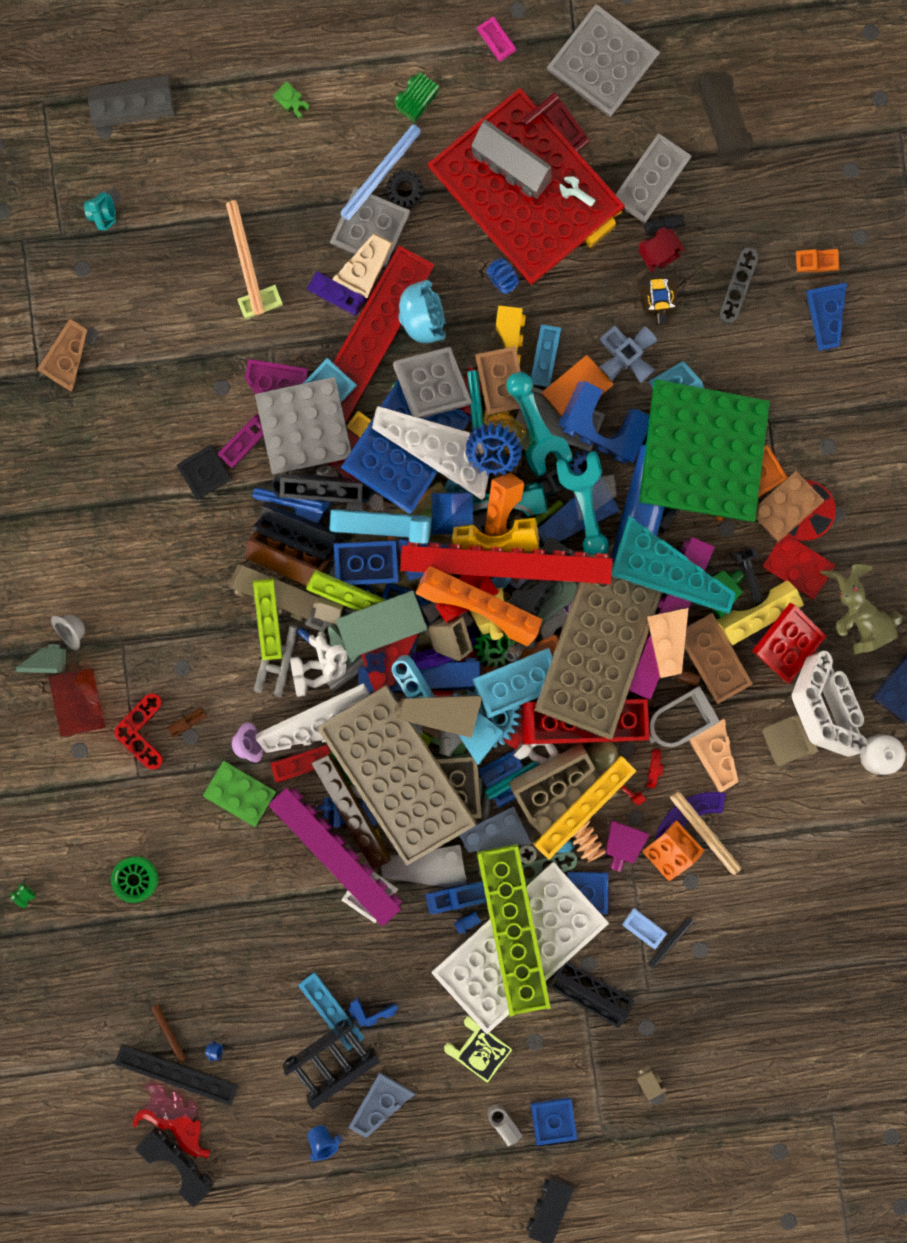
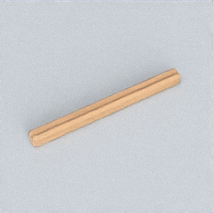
M235 200L229 201L226 206L252 310L255 315L263 314L264 307L239 207Z

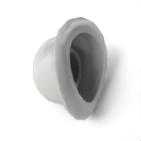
M66 615L64 617L52 616L51 624L58 636L70 649L78 650L80 640L85 634V627L82 621L75 615Z

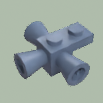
M614 325L599 339L614 356V358L599 366V369L611 382L623 367L626 370L631 367L640 383L644 382L655 372L653 367L640 359L643 354L642 350L657 342L656 337L647 327L644 326L635 339L632 340L630 337L627 339Z

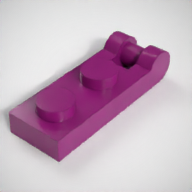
M258 414L253 416L217 453L232 469L264 437L260 416ZM254 426L260 430L257 434L251 430Z

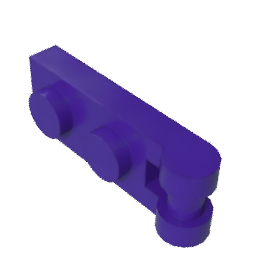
M317 271L307 287V291L353 316H357L359 313L358 308L366 300L361 294L346 288ZM349 298L354 300L351 305L346 304Z

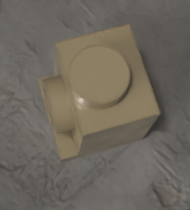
M649 1065L638 1070V1074L635 1076L648 1101L667 1091L663 1084L659 1085L662 1081L656 1071H651Z

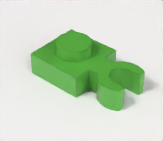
M287 81L273 95V98L287 111L293 108L298 118H302V114L298 111L301 107H304L307 111L310 110L306 102L299 101L302 98L301 94Z

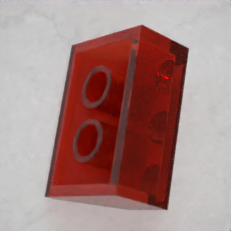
M93 668L48 677L60 737L105 728Z

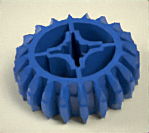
M491 421L487 427L483 423L480 428L476 427L474 429V433L471 432L469 434L465 451L466 455H468V462H473V468L479 467V474L484 470L487 476L490 473H494L495 477H497L499 472L504 476L507 470L511 472L514 466L518 465L522 453L520 451L522 450V445L519 444L520 438L515 437V430L509 432L508 425L502 428L500 422L497 426H494ZM479 442L482 444V448L484 449L482 454L480 453L477 446ZM505 445H507L510 450V454L508 456L505 454L504 451Z

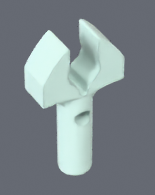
M564 178L565 182L572 185V189H567L560 184V191L563 197L568 199L569 196L574 195L589 206L595 203V199L578 188L579 180L577 178Z

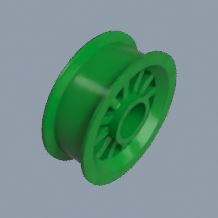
M140 856L129 857L119 862L113 869L111 886L114 893L121 900L129 903L141 902L150 897L156 890L159 880L158 872L154 864L148 859ZM132 874H136L139 877L138 885L131 883L130 876Z

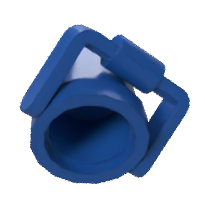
M324 1125L312 1128L307 1134L312 1154L309 1156L310 1159L314 1162L331 1157L337 1152L338 1144L343 1141V1138L340 1134L333 1138Z

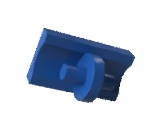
M324 797L323 805H318L317 810H323V818H329V810H331V826L340 827V825L346 824L332 798L330 805V798Z

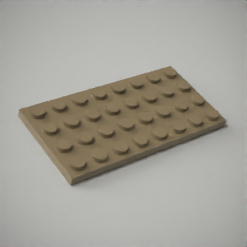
M593 554L588 555V557H596ZM611 576V584L579 582L534 711L604 738L612 739L649 632L647 617L655 614L662 592Z
M386 684L325 721L317 729L407 866L476 826L477 823L411 722L396 719L397 714H394V710L398 700Z

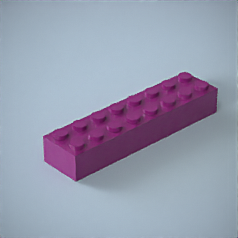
M691 537L689 540L682 542L679 552L705 571L715 547ZM664 594L659 600L656 615L686 608L689 609L691 602ZM650 629L628 691L644 699H651L660 678Z
M285 788L268 806L383 927L403 908L400 905L402 903L401 899L395 893L390 895L386 890L388 886L381 878L376 880L372 876L374 871L366 863L362 865L358 861L360 856L352 848L348 850L343 845L346 841L338 833L333 834L329 830L331 825L324 818L319 819L315 815L317 810L310 803L305 804L301 800L303 796L296 788Z

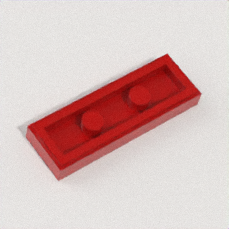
M328 745L270 763L276 783L314 771L312 762L329 754L331 749Z

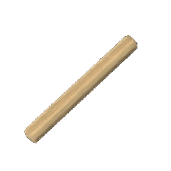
M678 791L670 797L673 803L730 873L734 875L741 870V866L684 796Z

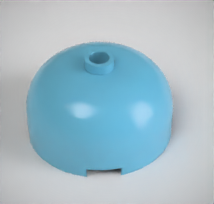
M429 280L408 286L402 293L399 303V321L401 325L404 326L412 339L424 344L444 340L446 333L442 332L443 324L446 323L438 293H434L431 290L432 283Z

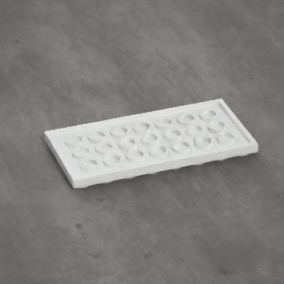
M554 862L526 885L545 981L609 924ZM489 919L431 972L486 1034L509 1015L491 920Z

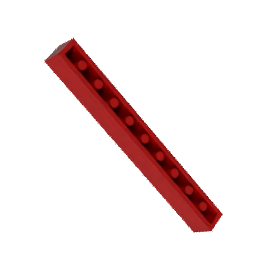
M407 541V545L402 546L400 571L426 572L429 566L446 574L611 584L612 558H608V554L596 553V557H588L587 552H575L574 556L566 555V551L555 550L553 554H545V550L533 549L532 553H524L523 548H512L511 552L503 551V547H491V550H482V546L470 545V549H461L459 544H449V548L440 547L441 543H428V547L420 546V543Z

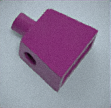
M611 820L605 853L613 856L609 868L621 872L624 861L634 863L649 834Z

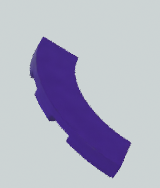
M479 627L466 628L472 647L477 642L475 638H480ZM434 649L413 652L411 657L419 670L436 667L454 660L436 652Z
M705 792L688 797L686 800L699 816L706 813H722L726 793ZM674 806L662 820L655 840L663 835L676 820L683 828L689 822L677 806Z

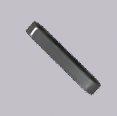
M748 247L742 250L737 260L719 312V319L724 324H732L739 315L758 260V253L753 248ZM750 253L751 258L754 260H750L747 267H743L746 261L743 255L746 256ZM740 271L747 274V280L744 282L738 281L736 274ZM733 290L739 291L741 298L737 301L730 298V292ZM730 304L735 305L731 311L734 317L726 319V315L723 312L728 311Z

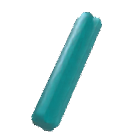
M475 370L468 371L467 373L469 396L472 401L470 407L473 431L476 427L480 428L483 424L478 371Z
M534 761L485 789L484 792L487 798L492 799L510 789L509 781L539 766L538 763Z

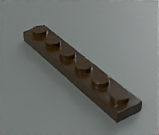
M329 753L313 761L314 769L371 869L373 870L389 863L391 857L333 755Z

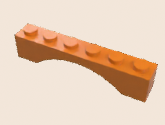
M431 566L421 577L415 593L434 603L451 604L474 611L495 623L510 639L527 647L537 637L543 620Z

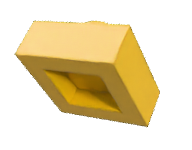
M358 411L346 428L360 438L371 420Z

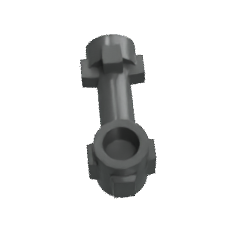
M536 638L528 647L521 643H518L516 646L510 645L505 652L506 658L511 662L518 661L522 654L521 651L525 648L529 650L536 647Z

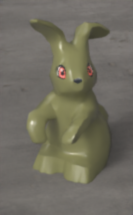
M862 563L852 565L851 574L848 579L843 578L840 573L832 570L819 572L826 577L835 578L838 581L840 599L844 605L849 607L848 613L836 622L835 629L838 634L843 637L846 636L847 630L852 627L853 623L857 624L860 640L854 644V654L876 650L898 637L896 627L902 623V615L899 612L893 610L887 615L885 612L875 608L865 598V590L858 577L871 571L873 567Z

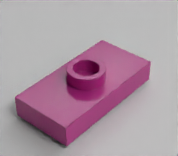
M494 16L477 27L478 33L499 62L516 52V47Z

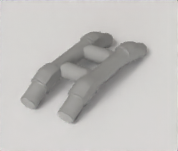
M289 625L286 646L281 645L283 654L281 666L269 664L270 660L261 659L254 687L255 692H262L267 672L279 674L274 696L282 697L296 639V625Z

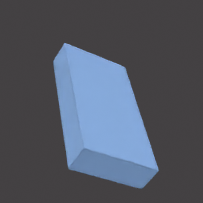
M635 908L632 909L622 923L624 927L653 949L657 948L667 934Z

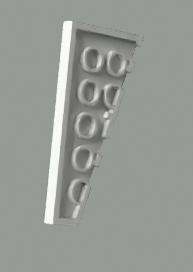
M379 406L376 408L372 425L374 430L481 500L485 497L489 476L486 475L484 470L479 474V467L473 468V462H468V455H466L465 451L469 432ZM479 442L477 446L480 453L482 454L484 449L482 448V444Z
M363 683L255 734L256 741L266 753L290 749L292 745L297 744L306 746L311 745V742L322 740V742H326L317 727L371 693Z

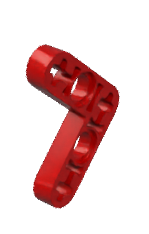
M154 693L147 694L114 730L115 737L142 764L152 770L161 767L163 756L138 731L162 706V698ZM149 698H156L157 700L155 703L157 704V706H151L147 710L151 712L149 715L144 709L140 708L142 704L143 707H147L149 705ZM137 711L142 712L144 715V720L141 723H136L133 720V715ZM120 728H128L129 730L127 731V733L131 737H133L134 734L137 737L133 738L128 744L126 741L130 739L127 736H120ZM137 740H141L144 743V749L141 752H137L133 748ZM150 748L151 751L148 752V754L152 757L157 756L158 758L156 761L158 762V764L150 765V758L148 756H144L143 759L141 755L145 754L147 750Z

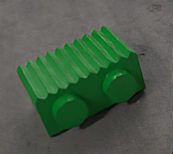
M421 72L417 76L413 75L407 82L408 88L405 92L400 91L395 98V108L414 123H416L439 93V86Z

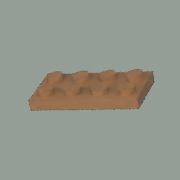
M713 613L686 627L684 648L716 704L753 684Z

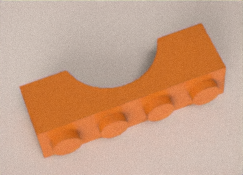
M512 473L492 479L484 534L501 536L510 531L506 527L507 518L513 507L522 500L524 482Z

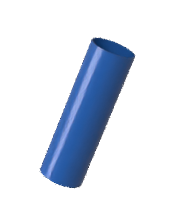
M646 445L640 446L611 554L613 563L629 515L640 525L649 529L655 536L658 534L665 507L639 503Z

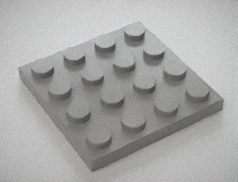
M595 4L548 65L547 71L611 118L660 55V52Z
M335 377L255 394L272 475L345 460L351 453Z

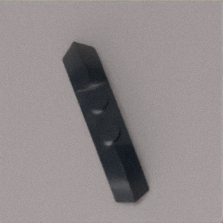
M285 474L275 476L271 482L275 495L280 498L362 504L369 502L375 492L374 489L359 479Z

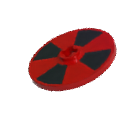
M810 480L805 481L824 499V502L788 533L790 537L800 541L814 540L825 534L833 524L836 513L835 502L831 493L823 485Z

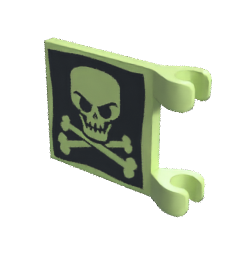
M467 1016L464 1024L474 1031L460 1051L449 1042L444 1046V1051L488 1083L512 1049L490 1032L486 1034L470 1016Z

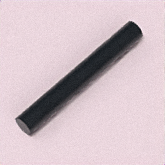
M690 917L684 920L651 959L649 964L654 969L694 923Z

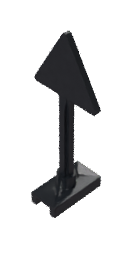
M745 546V550L739 553L730 551L729 554L731 560L740 563L742 570H744L755 606L757 607L763 603L752 568L754 566L752 559L758 557L756 548ZM774 622L747 638L757 645Z

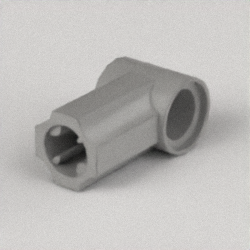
M493 1104L488 1108L487 1115L489 1121L505 1143L510 1146L519 1141L523 1135L509 1117L505 1108L501 1104ZM500 1111L503 1115L500 1119H493V1113Z

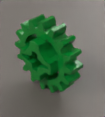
M503 630V637L497 640H493L490 633L482 634L481 631L479 633L482 636L475 638V640L479 641V645H475L474 648L480 650L476 655L483 657L481 662L487 663V666L493 667L495 665V667L500 668L502 664L508 665L505 652L510 645L516 646L518 642L510 639ZM498 655H502V657H500V658L493 659L494 657H497Z

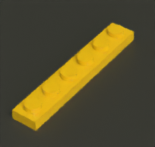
M620 756L534 843V846L550 860L636 770Z

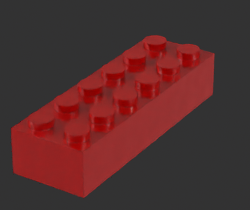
M648 699L625 700L612 739L604 738L536 712L534 709L537 702L522 704L524 745L649 740Z

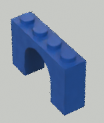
M579 381L558 426L563 428V433L572 437L574 435L580 437V442L591 446V444L595 445L600 453L605 455L609 453L615 456L614 460L619 463H633L648 432L650 416L638 409H629L620 430L614 436L604 438L596 432L592 422L593 411L603 390L587 381Z

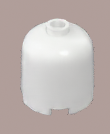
M883 734L867 738L866 752L860 754L861 764L866 770L873 774L888 775L895 773L902 767L905 762L906 753L904 746L898 739Z

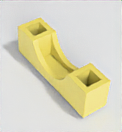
M787 580L771 589L768 598L757 607L745 611L733 610L729 614L717 619V622L728 641L734 645L775 622L790 602L798 608L804 606L797 589Z

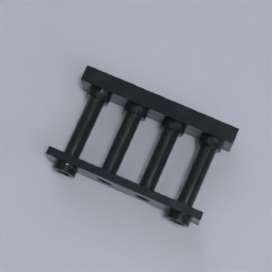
M351 1017L339 1021L334 1029L297 1055L288 1057L283 1064L285 1075L287 1076L294 1072L309 1091L306 1096L312 1110L381 1062L377 1051L374 1048L365 1050L351 1030L355 1027ZM342 1036L347 1038L360 1055L354 1062H349L334 1043ZM325 1048L330 1050L343 1067L337 1074H332L317 1055ZM308 1060L313 1062L326 1079L320 1086H315L300 1067Z

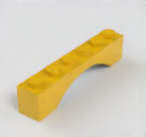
M498 305L496 331L502 340L504 348L515 346L517 351L518 347H522L523 335L519 333L520 327L525 326L526 315L522 314L523 308ZM517 354V356H518V361H519V365H520V357H521V355H518V354ZM485 406L483 423L487 427L491 421L494 426H497L500 422L502 428H505L507 425L512 427L513 415H509V411L487 415Z

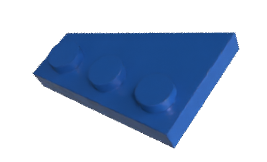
M847 283L806 291L818 351L840 346Z

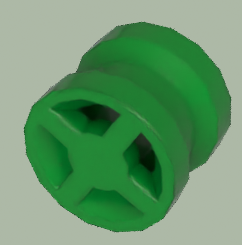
M20 883L18 889L13 891L10 897L18 906L25 909L28 906V902L36 897V894L26 884Z

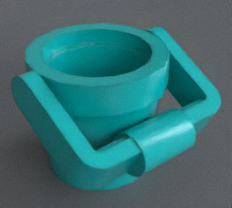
M101 192L95 198L84 202L85 215L88 221L95 222L98 230L106 231L116 222L115 206L110 194Z

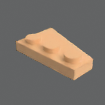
M688 608L647 617L660 678L682 673Z

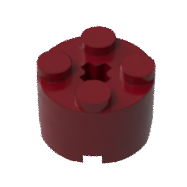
M663 227L655 233L656 236L651 240L647 238L639 243L640 249L638 253L651 273L656 272L654 268L659 266L662 269L679 258L678 252L682 251L684 253L686 251L673 229L668 230L666 227Z

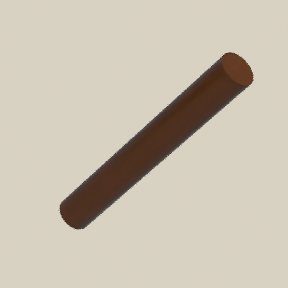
M154 1005L151 1007V1010L178 1062L186 1060L159 1005Z

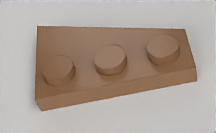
M69 319L37 370L70 392H73L88 330Z

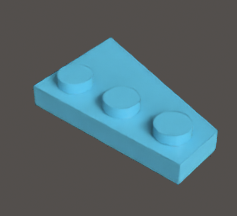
M478 712L472 738L459 735V737L479 765L504 731Z

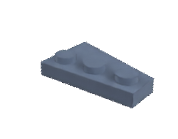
M514 806L477 823L476 826L459 835L466 852L488 850L513 844H531Z

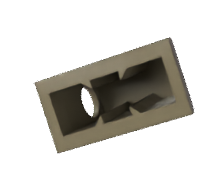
M441 616L428 625V630L425 631V636L431 638L434 650L447 657L460 661L473 651L462 616H458L448 623Z

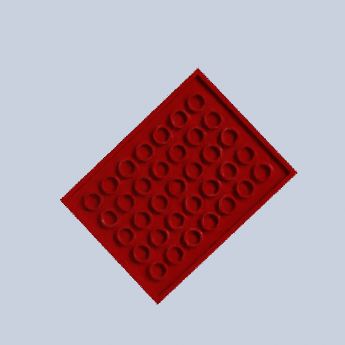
M519 88L431 160L427 167L526 281L532 285L621 212L625 205L543 113L527 126L522 125L521 120L537 106ZM484 120L490 122L551 166L552 181L538 199L533 196H526L521 191L522 188L516 184L515 186L511 185L501 173H494L484 161L481 163L473 157L471 145ZM564 178H577L579 180L578 188L595 199V203L589 206L574 195L566 199L561 194L560 184L567 189H572V185L565 182Z

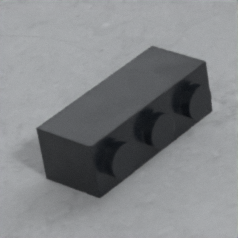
M550 1174L548 1179H544L541 1187L543 1194L541 1199H536L533 1208L535 1210L534 1217H530L526 1225L529 1238L541 1243L554 1242L574 1190L572 1182Z

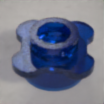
M383 652L378 654L367 653L365 655L367 660L365 670L368 673L373 671L383 673L386 670L384 665L386 655Z

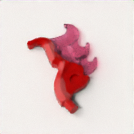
M149 1083L144 1086V1089L150 1090L151 1099L145 1109L140 1110L135 1115L133 1127H137L141 1119H147L163 1130L171 1129L178 1145L189 1155L196 1158L199 1156L209 1158L210 1150L201 1148L198 1142L201 1123L200 1120L193 1121L196 1114L195 1103L190 1099V1106L186 1107L177 1091H173L174 1098H169L165 1094L164 1089L156 1083Z

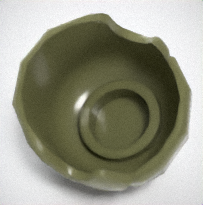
M592 742L586 751L595 770L598 771L607 770L618 757L617 747L613 742Z

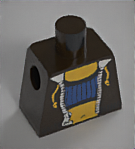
M678 276L638 281L637 287L645 314L647 316L655 315L657 326L668 324L667 313H674L676 310Z

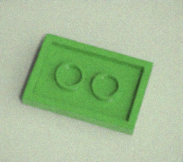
M223 761L203 797L256 827L277 791L228 762Z

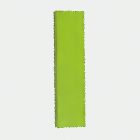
M318 570L314 571L306 586V590L356 611L386 601L384 598Z
M274 579L253 580L262 660L282 658Z

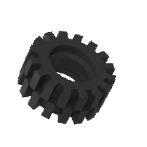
M402 169L399 170V173L394 172L393 176L389 177V182H387L386 186L387 195L391 203L405 209L407 207L411 209L415 204L419 203V200L422 199L423 184L421 178L414 171L411 173L408 169L406 171ZM403 182H407L413 187L412 193L406 197L399 195L397 192L398 185Z

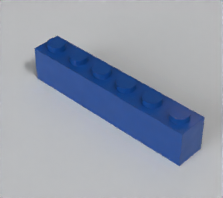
M467 658L465 662H457L454 659L448 663L419 671L430 689L467 690L476 689L472 679L483 675V664L477 661L476 658ZM404 664L401 670L406 671L407 666ZM366 667L358 668L359 685L364 683L372 694L374 690ZM397 680L395 685L389 687L392 693H404ZM409 681L411 687L418 688L416 682Z

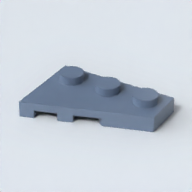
M379 1072L348 1128L367 1138L408 1099L413 1097L415 1092Z

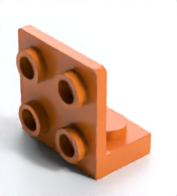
M676 820L663 835L645 847L642 852L666 879L671 881L692 866L704 850Z

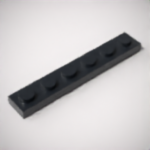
M125 1044L121 1045L114 1064L230 1106L238 1088L236 1083Z

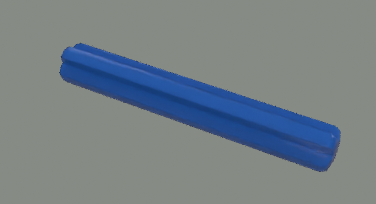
M256 487L252 493V496L258 500L320 514L324 512L325 504L322 501L280 498L275 495L274 491Z

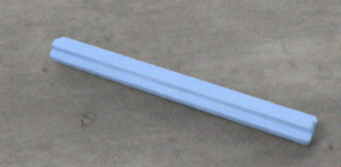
M412 125L342 209L341 216L346 220L351 219L420 135L421 130L419 127Z

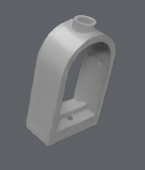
M700 686L660 707L651 715L649 719V742L651 744L656 742L661 746L676 747L720 722ZM691 696L706 724L675 742L666 743L660 740L654 730V723L658 715Z

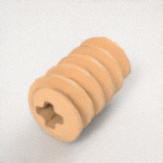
M589 820L572 836L576 837L573 845L580 844L577 852L584 851L581 859H588L587 863L606 852L605 848L599 849L602 845L601 841L594 842L598 835H591L594 828L587 827L590 823Z

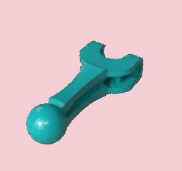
M515 372L508 377L506 388L508 393L515 397L526 420L530 444L526 450L525 459L531 472L539 477L546 472L545 457L550 451L554 453L557 460L564 458L568 462L572 460V453L567 441L562 437L552 435L542 420L534 395L531 392L533 383L530 376L524 372Z
M594 451L587 455V470L582 474L574 473L568 461L564 458L558 459L556 463L560 483L565 488L574 491L579 501L586 537L583 541V551L587 552V556L589 554L596 556V553L607 554L609 550L608 539L600 533L593 504V485L602 474L598 454Z

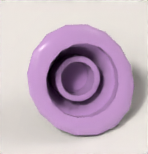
M246 722L241 725L238 733L232 739V748L238 757L256 763L263 756V748L256 741L255 734L259 733V731L252 723Z

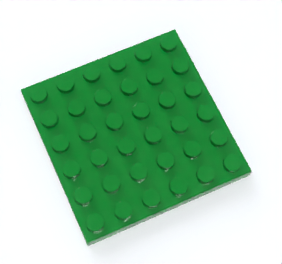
M658 379L654 380L639 503L755 522L770 401Z

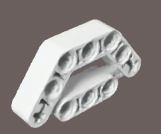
M821 651L805 659L792 692V700L809 740L814 745L848 757L866 752L868 742L858 729V727L863 725L864 717L847 676L841 671L834 672L832 668L833 660L829 652ZM822 691L825 695V698L828 702V705L830 707V710L833 714L837 726L832 723L830 715L821 696Z

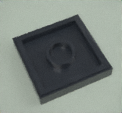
M212 445L177 464L196 500L232 481Z

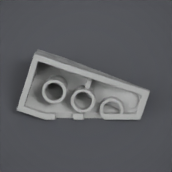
M460 843L438 847L407 866L399 854L389 855L391 857L390 862L381 866L383 878L446 888L467 884Z

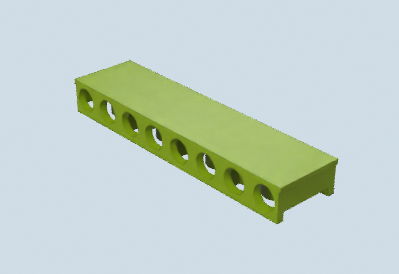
M518 844L478 851L477 856L509 1015L511 1017L516 1014L546 1008L551 1009Z

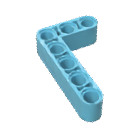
M332 509L330 531L409 537V542L428 543L431 536L432 517Z
M407 655L400 656L392 666V673L407 698L435 697L412 658ZM399 663L405 664L407 666V670H401L399 668ZM409 681L416 682L418 688L411 687Z

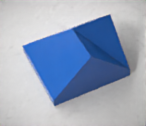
M471 492L431 493L432 534H453L454 527L473 525V494Z

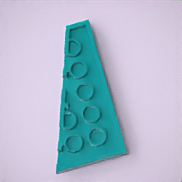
M630 515L628 516L611 576L727 614L730 613L735 592L716 578L711 577L701 567L689 561L687 557L664 540L659 539L649 529L636 522Z

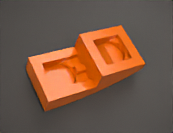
M817 249L796 251L797 272L840 271L839 250L817 251Z

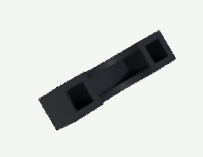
M550 536L541 549L545 550V554H553L554 550L566 551V555H573L575 552ZM541 580L535 587L529 590L516 589L508 603L534 616H538L541 611L540 606L543 601L546 602L552 593L550 590L559 581Z
M155 1127L136 1146L135 1150L149 1164L155 1161H167L176 1166L182 1178L179 1194L193 1208L211 1191L213 1187L212 1179L206 1173L202 1174L197 1169V1164L191 1158L187 1159L182 1154L183 1150L177 1144H172L168 1140V1135L162 1129L158 1130Z

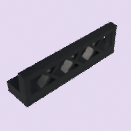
M268 502L262 506L261 517L253 525V531L324 561L334 552V544L338 542L339 532L330 531L328 527ZM266 524L271 526L272 528H264L262 527V525ZM286 532V533H288V534H290V535H289V536H283V535H281L280 533ZM298 540H305L308 543L302 544ZM316 548H324L326 552L324 553Z
M568 961L556 971L547 986L617 1028L627 1019L634 1003L632 998ZM565 967L570 970L573 977H567L562 974L563 968ZM585 979L589 981L591 987L586 988L580 980ZM598 990L606 991L608 998L600 996ZM616 1000H621L627 1004L625 1010L617 1005Z

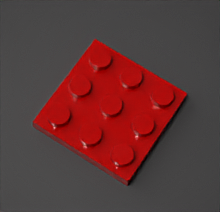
M790 602L752 652L783 681L790 684L802 669L805 659L817 650L827 636L796 605Z

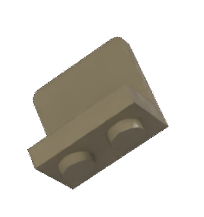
M799 714L762 729L773 760L778 766L807 754L812 755L819 752L818 746L809 740Z

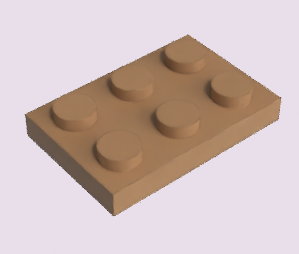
M516 347L475 354L487 415L521 409L515 397L511 396L506 388L508 377L515 372H521Z
M795 471L757 505L755 519L779 542L824 502V499Z

